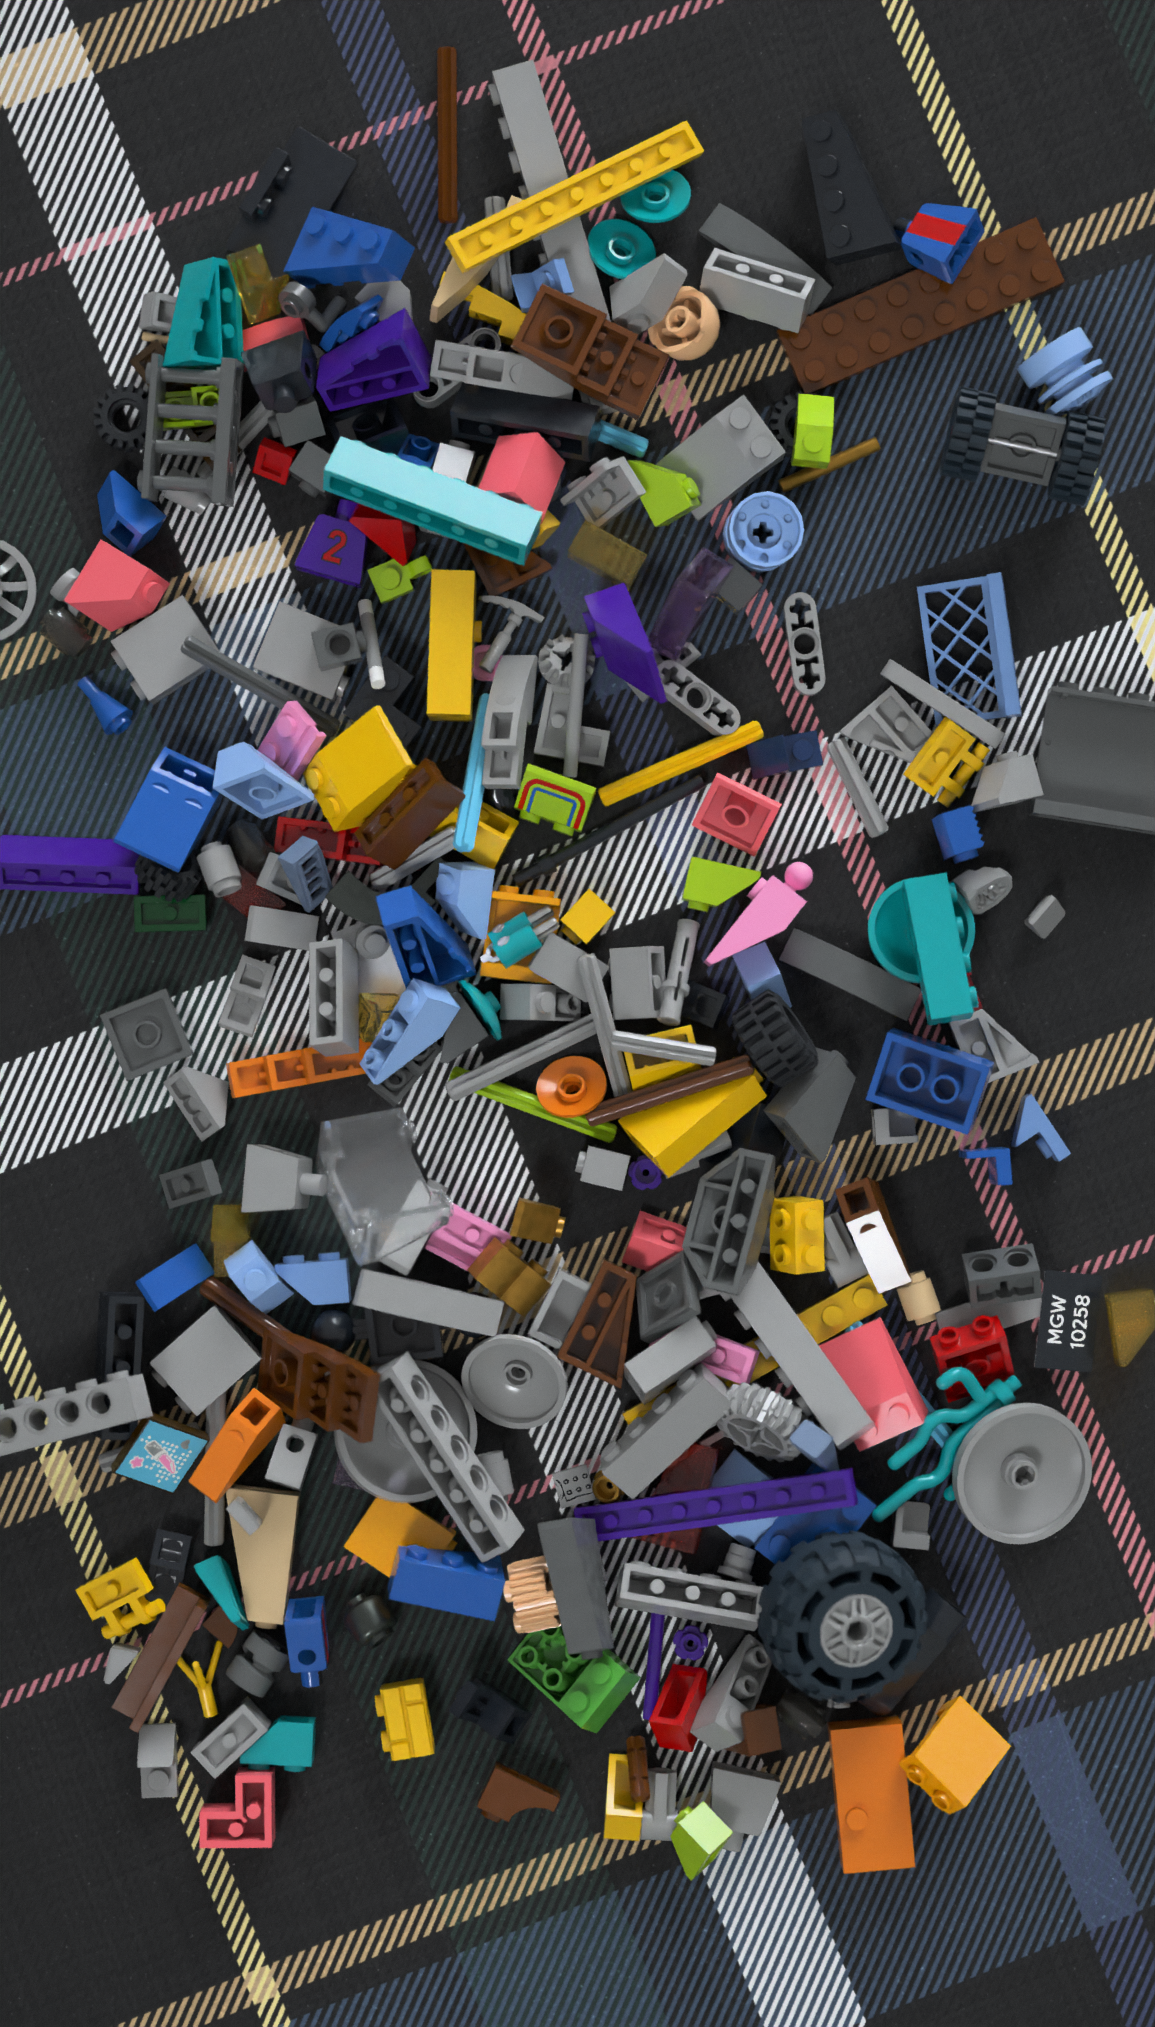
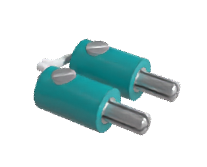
M546 905L530 916H527L523 911L505 923L495 926L492 931L487 933L492 943L486 948L485 954L480 957L481 961L485 963L487 961L497 962L500 960L507 969L543 947L540 939L560 927L558 921L552 917L554 912L551 907ZM492 949H494L497 956H490Z

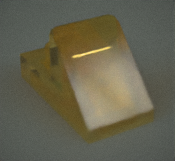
M261 244L226 255L249 324H254L279 314L281 304L278 296L288 283L289 274L272 278Z
M242 1204L213 1205L211 1243L214 1245V1277L229 1276L224 1260L250 1241V1213L241 1212Z

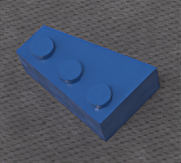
M312 207L283 272L306 288H316V284L331 283L333 286H342L344 282L360 281L362 284L401 281L415 247L391 229Z
M418 1545L398 1546L388 1582L389 1599L495 1621L505 1584L501 1556L497 1555L482 1563L474 1552L429 1549Z

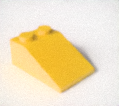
M379 705L374 706L320 750L303 772V776L307 786L318 801L323 815L329 821L334 832L360 827L391 795L413 763Z

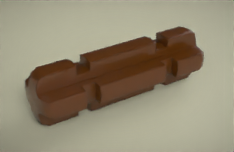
M641 1735L629 1736L626 1739L631 1800L635 1803L647 1802L650 1799L645 1738Z

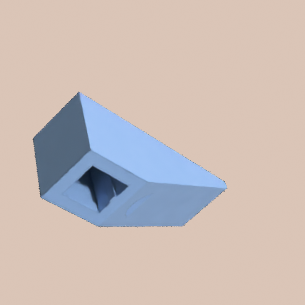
M413 978L402 993L388 1019L383 1023L373 1043L365 1052L363 1059L359 1063L373 1084L379 1085L440 1039L461 1007L446 988Z

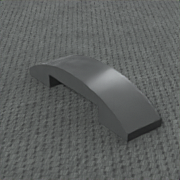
M721 203L717 205L698 231L700 235L720 250L816 279L808 316L814 314L832 290V287L817 272L791 250L760 227Z
M796 928L793 929L779 958L780 961L871 1003L875 1007L904 1021L908 1020L921 993L919 987Z

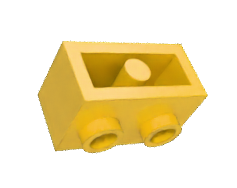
M803 1196L774 1198L769 1216L770 1270L795 1275L825 1271L824 1200Z

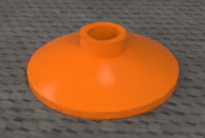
M568 1056L552 1062L540 1074L536 1085V1093L541 1106L550 1114L562 1118L579 1117L589 1113L600 1104L607 1090V1080L603 1069L595 1061L582 1056Z

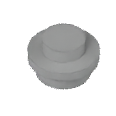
M365 925L358 930L355 937L356 950L367 959L381 957L390 945L385 929L381 925Z

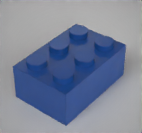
M892 1028L887 1032L865 1100L968 1135L974 1127L995 1062Z
M812 1463L804 1475L826 1471ZM856 1488L858 1499L856 1506L779 1516L753 1546L774 1564L778 1560L783 1563L792 1554L791 1548L802 1541L807 1543L814 1541L815 1535L835 1531L838 1534L848 1533L849 1530L857 1532L877 1505L871 1498Z

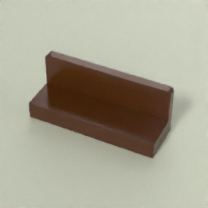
M425 758L358 828L355 835L367 856L396 870L466 796L461 789L445 781L436 764Z

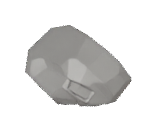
M983 867L976 871L968 869L950 881L955 883L956 890L964 897L973 915L982 914L997 905L1008 895L1013 887L1012 876L1007 871L991 867Z

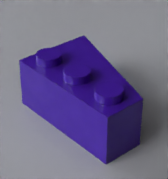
M406 308L320 357L316 388L330 412L429 389L432 358Z

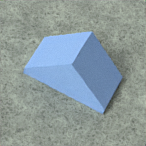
M765 942L732 955L750 1000H753L769 989L778 994L790 1008L792 1007L781 973Z

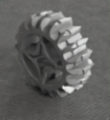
M742 1382L740 1385L733 1384L726 1391L727 1396L731 1399V1409L723 1411L724 1415L717 1421V1427L724 1431L723 1435L732 1439L734 1445L743 1447L745 1452L750 1451L756 1457L763 1456L768 1461L773 1459L778 1462H784V1460L792 1461L794 1457L799 1456L800 1451L792 1445L789 1438L804 1420H809L806 1415L802 1414L800 1407L794 1406L792 1400L785 1399L780 1393L772 1392L769 1387L761 1388L758 1384L750 1386Z

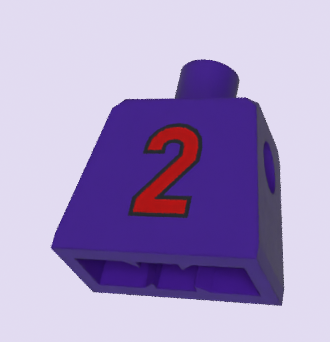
M340 499L335 518L324 514L317 516L296 559L295 567L298 571L362 589L368 537L349 522L357 503Z

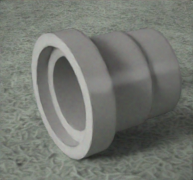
M731 1543L723 1566L719 1565L717 1573L736 1580L752 1581L753 1576L750 1573L756 1551Z

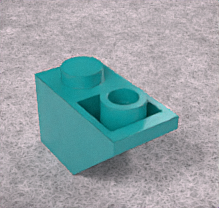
M279 1716L270 1725L269 1729L240 1756V1764H248V1768L252 1770H268L270 1765H282L284 1770L291 1772L305 1771L306 1767H312L315 1753L316 1717Z

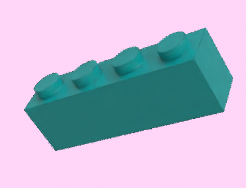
M947 873L905 879L901 890L928 1026L970 1019L974 1013L973 1008L978 1007V997L975 986L969 987L966 973L971 972V962L968 951L962 952L960 938H964V927L961 916L955 917L953 904L958 902L955 883H948Z

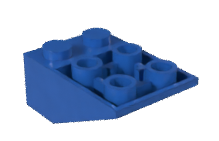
M164 747L143 782L114 838V842L179 873L221 804L223 794L212 788L215 770Z

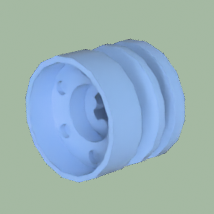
M1081 327L1073 329L1052 341L1017 368L1029 389L1046 384L1048 387L1038 398L1037 402L1039 405L1046 404L1053 399L1057 401L1045 411L1046 414L1061 416L1067 414L1069 410L1076 411L1096 398L1102 389L1113 380L1109 371H1105L1094 378L1091 375L1104 364L1101 359L1093 360L1087 364H1084L1082 361L1093 346Z
M769 491L754 493L741 501L725 520L722 534L724 547L728 555L744 569L757 573L772 571L794 556L801 546L804 526L802 515L797 507L785 496ZM759 526H762L763 532L769 533V537L764 539L762 543L759 542V537L753 536L752 533Z

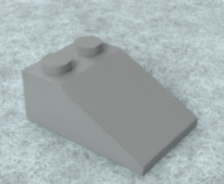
M742 395L712 417L656 463V465L684 473L687 478L690 477L694 480L700 492L698 499L701 506L691 511L697 521H700L781 462L786 451L745 395Z

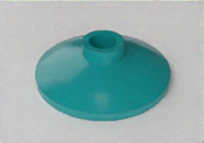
M672 170L621 195L620 201L625 211L635 219L649 223H661L678 217L687 209L691 199V189L685 177Z
M608 219L601 221L592 228L587 238L592 261L603 272L615 278L624 279L656 258L654 244L646 232L625 220Z
M463 979L458 981L464 995L492 1036L497 1041L502 1039L500 1023L496 1014L502 1007L493 993L488 991L483 994L469 982Z

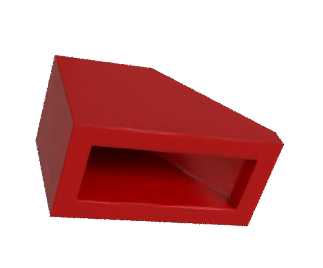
M678 1664L672 1665L649 1719L659 1747L693 1752L698 1738L690 1733V1729L700 1704L706 1696L707 1671L705 1668Z

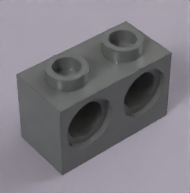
M1033 1243L962 1254L964 1281L971 1308L1042 1298L1040 1269Z

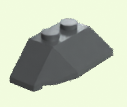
M739 1148L732 1153V1156L716 1165L700 1178L682 1248L704 1288L739 1296L756 1269L774 1201V1155Z

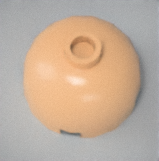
M681 286L663 320L648 328L649 339L658 350L669 354L670 357L676 360L697 359L705 355L713 347L719 336L721 326L718 310L704 293L691 286Z

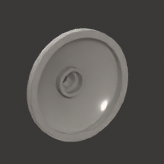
M514 1334L489 1337L478 1343L469 1352L462 1368V1387L467 1399L471 1401L473 1408L478 1413L500 1426L513 1429H529L541 1426L558 1414L566 1399L568 1383L561 1362L547 1347L528 1337Z

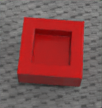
M264 437L259 445L253 473L286 485L291 476L288 469L295 460L297 450L288 446L285 447L283 444Z

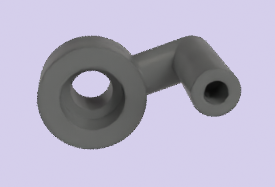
M297 282L287 283L278 296L281 308L288 316L292 318H306L319 332H326L346 306L345 299L336 295L321 314L315 308L316 299L313 293Z

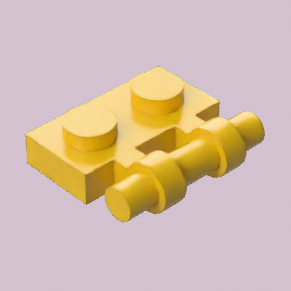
M944 717L903 775L933 797L941 786L945 789L937 800L948 808L956 797L960 798L964 793L965 789L963 787L975 771L979 772L983 767L984 763L982 761L990 750L978 742L970 753L968 749L976 739L952 720ZM960 760L963 761L964 763L961 765L959 770L951 779L949 775L960 762Z
M137 1557L84 1583L76 1589L92 1621L104 1615L108 1624L103 1626L101 1631L106 1639L114 1636L122 1637L130 1633L132 1627L140 1623L146 1625L154 1621L158 1614L166 1610L162 1599L158 1598L150 1602L144 1597L154 1587ZM129 1603L133 1611L126 1615L121 1613L119 1607Z

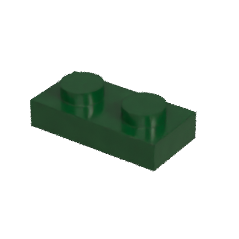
M190 895L188 899L183 898L181 902H176L175 898L171 902L165 901V896H161L160 899L155 896H134L135 932L207 931V895Z

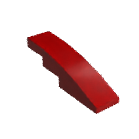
M278 816L274 852L283 853L300 837L305 836L318 842L324 859L374 866L384 865L366 855L355 835L359 827L334 832L329 822Z

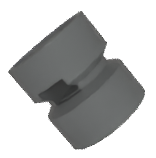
M253 1629L242 1645L244 1653L237 1654L225 1673L238 1686L262 1698L275 1681L272 1674L283 1669L289 1660L288 1649L276 1639L260 1630Z

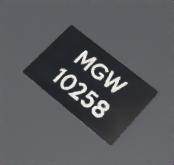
M1045 1270L1034 1367L1092 1372L1102 1276Z

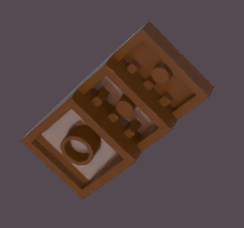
M542 283L511 344V348L572 387L638 421L668 361L669 354L637 340L638 334L607 320L606 313Z
M272 1326L264 1327L261 1350L262 1359L260 1360L257 1390L295 1420L309 1418L328 1432L341 1430L360 1444L372 1442L380 1374L328 1346Z

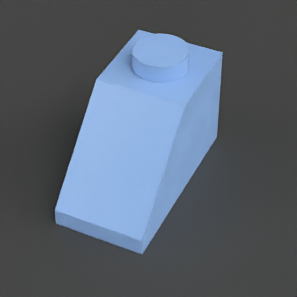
M476 862L439 863L435 898L459 931L478 939H486L495 869Z
M253 1240L224 1260L228 1275L249 1302L265 1314L294 1294V1291L286 1281L275 1273L274 1266Z

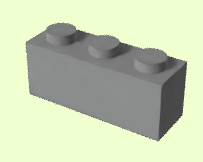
M714 248L703 268L700 292L704 293L718 310H725L744 316L749 320L770 324L781 330L799 333L809 314L816 279Z
M343 938L309 943V1046L325 1057L359 1053L358 951Z

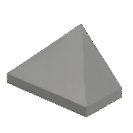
M185 1066L163 1082L201 1142L225 1126L228 1081Z

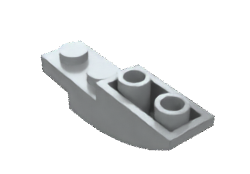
M435 340L430 376L473 385L572 400L574 387L544 370L522 354Z
M502 655L497 666L487 703L481 746L485 749L482 785L486 789H520L526 727L532 723L538 663L536 655Z

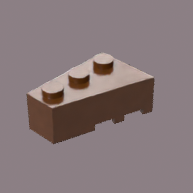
M605 1258L603 1259L593 1279L592 1286L589 1292H587L560 1350L557 1352V1358L620 1389L622 1387L637 1278L635 1273Z

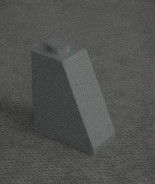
M816 1047L818 1064L782 1087L763 1111L800 1156L822 1164L827 1157L856 1077L847 1067L849 1062L841 1053L836 1050L829 1052Z

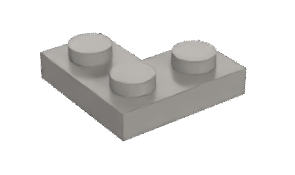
M547 683L534 754L564 760L570 688H560ZM581 726L578 763L604 767L610 731Z

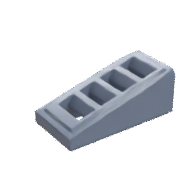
M302 836L278 857V860L304 910L310 913L325 899V896L333 886L318 842ZM312 869V871L305 877V874ZM316 878L317 880L308 887V884ZM318 887H321L316 893H314V894L311 896V894H312Z
M804 1420L789 1438L792 1445L826 1472L839 1470L833 1437L809 1420Z

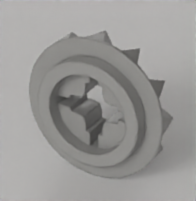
M561 634L556 639H548L546 645L540 649L538 666L541 674L549 683L560 688H570L572 663L570 662L568 667H565L564 671H562V659L559 657L564 658L566 653L568 654L569 652H572L573 657L574 637H565ZM589 643L585 682L590 679L595 667V655L592 654Z

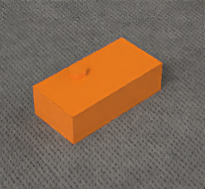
M889 1716L827 1722L840 1863L843 1873L914 1868L915 1857L906 1772L899 1766V1762L905 1757L903 1729L899 1717Z

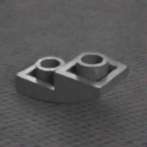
M434 1042L379 1085L373 1084L370 1080L368 1086L393 1107H396L440 1054L442 1047Z

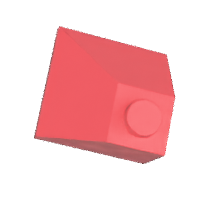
M100 540L64 601L107 630L113 632L152 614L170 583L120 550Z

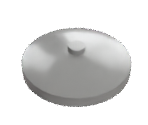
M414 1360L474 1452L477 1442L476 1415L471 1401L467 1399L463 1387L452 1375L442 1368L426 1361ZM383 1364L376 1365L370 1369L376 1371ZM378 1404L376 1407L372 1442L360 1444L343 1431H334L336 1450L343 1467L353 1481L366 1492L380 1499L395 1503H415L437 1496Z
M1016 1403L1001 1407L977 1422L965 1436L958 1449L952 1472V1484L956 1502L966 1519L977 1530L993 1540L1007 1544H1028L1043 1540L1066 1526L1084 1503L1092 1477L1091 1454L1081 1431L1073 1422L1057 1410L1036 1403Z

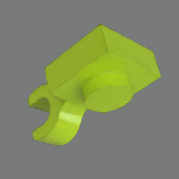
M425 555L405 566L392 559L367 571L381 604H384L415 591L411 580L430 573L432 566Z

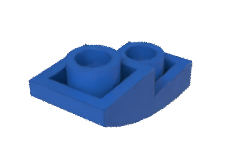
M379 294L372 296L342 315L326 331L319 346L326 352H329L355 337L363 329L367 330L374 326L380 317V314L377 312L383 298Z
M195 1243L135 1283L155 1312L213 1275L215 1271L197 1243Z

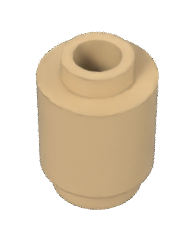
M924 1270L910 1273L913 1282L896 1288L907 1321L915 1320L916 1325H922L936 1320L935 1313L940 1311L941 1308L930 1277L926 1278Z

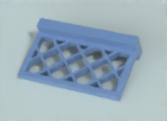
M992 573L983 577L917 587L930 685L939 690V684L946 690L944 694L948 696L951 693L963 702L967 709L971 708L978 713L976 715L986 721L1022 716L1002 573ZM981 585L983 600L975 611L958 600L967 587ZM959 589L955 596L950 594L948 590ZM942 592L951 599L940 616H937L927 608L926 594ZM955 603L971 614L960 631L943 620ZM983 607H985L986 619L979 615ZM929 615L936 619L931 628L929 623ZM975 618L984 623L988 629V635L980 646L963 635ZM940 623L956 634L944 652L932 643L931 637ZM960 638L976 649L965 666H962L948 655ZM988 642L990 644L991 655L987 653L985 650H983V648L986 646ZM933 649L941 655L936 663ZM980 653L990 659L993 665V670L985 681L968 670ZM945 658L961 669L949 687L937 679L936 669ZM965 673L981 684L969 702L953 690ZM993 677L995 680L996 690L988 685V683L991 681ZM986 688L997 696L999 711L983 713L972 704ZM934 710L937 728L943 717L942 714Z

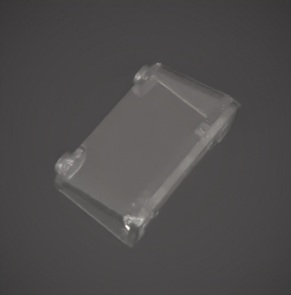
M402 1107L321 1122L317 1153V1172L327 1177L328 1186L325 1194L353 1256L360 1266L376 1263L447 1225L449 1217L453 1216V1203L450 1196H445L440 1189L430 1192L412 1155V1142L416 1141L417 1138L416 1127L412 1120L408 1121Z

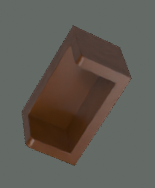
M757 1701L754 1710L742 1712L740 1717L744 1738L741 1743L725 1748V1750L749 1757L782 1749L776 1707Z

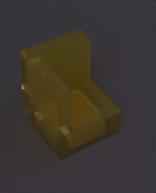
M359 993V1036L363 1042L374 1041L383 1023L388 1019L400 999L397 994Z

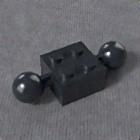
M470 1292V1293H469V1294H473V1295H478V1296H483V1297H488V1298H490V1297L487 1296L486 1294H483V1293H480V1292ZM365 1308L366 1318L352 1319L348 1314L340 1310L324 1311L314 1319L310 1331L312 1341L328 1346L340 1353L350 1349L355 1340L368 1339L371 1364L380 1365L393 1360L407 1351L413 1360L443 1357L445 1352L442 1330L452 1328ZM458 1329L459 1332L468 1337L478 1338L485 1336Z

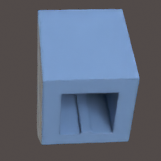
M340 1252L319 1253V1260L304 1261V1255L283 1256V1263L275 1265V1273L313 1305L348 1303L352 1300L348 1258H340Z

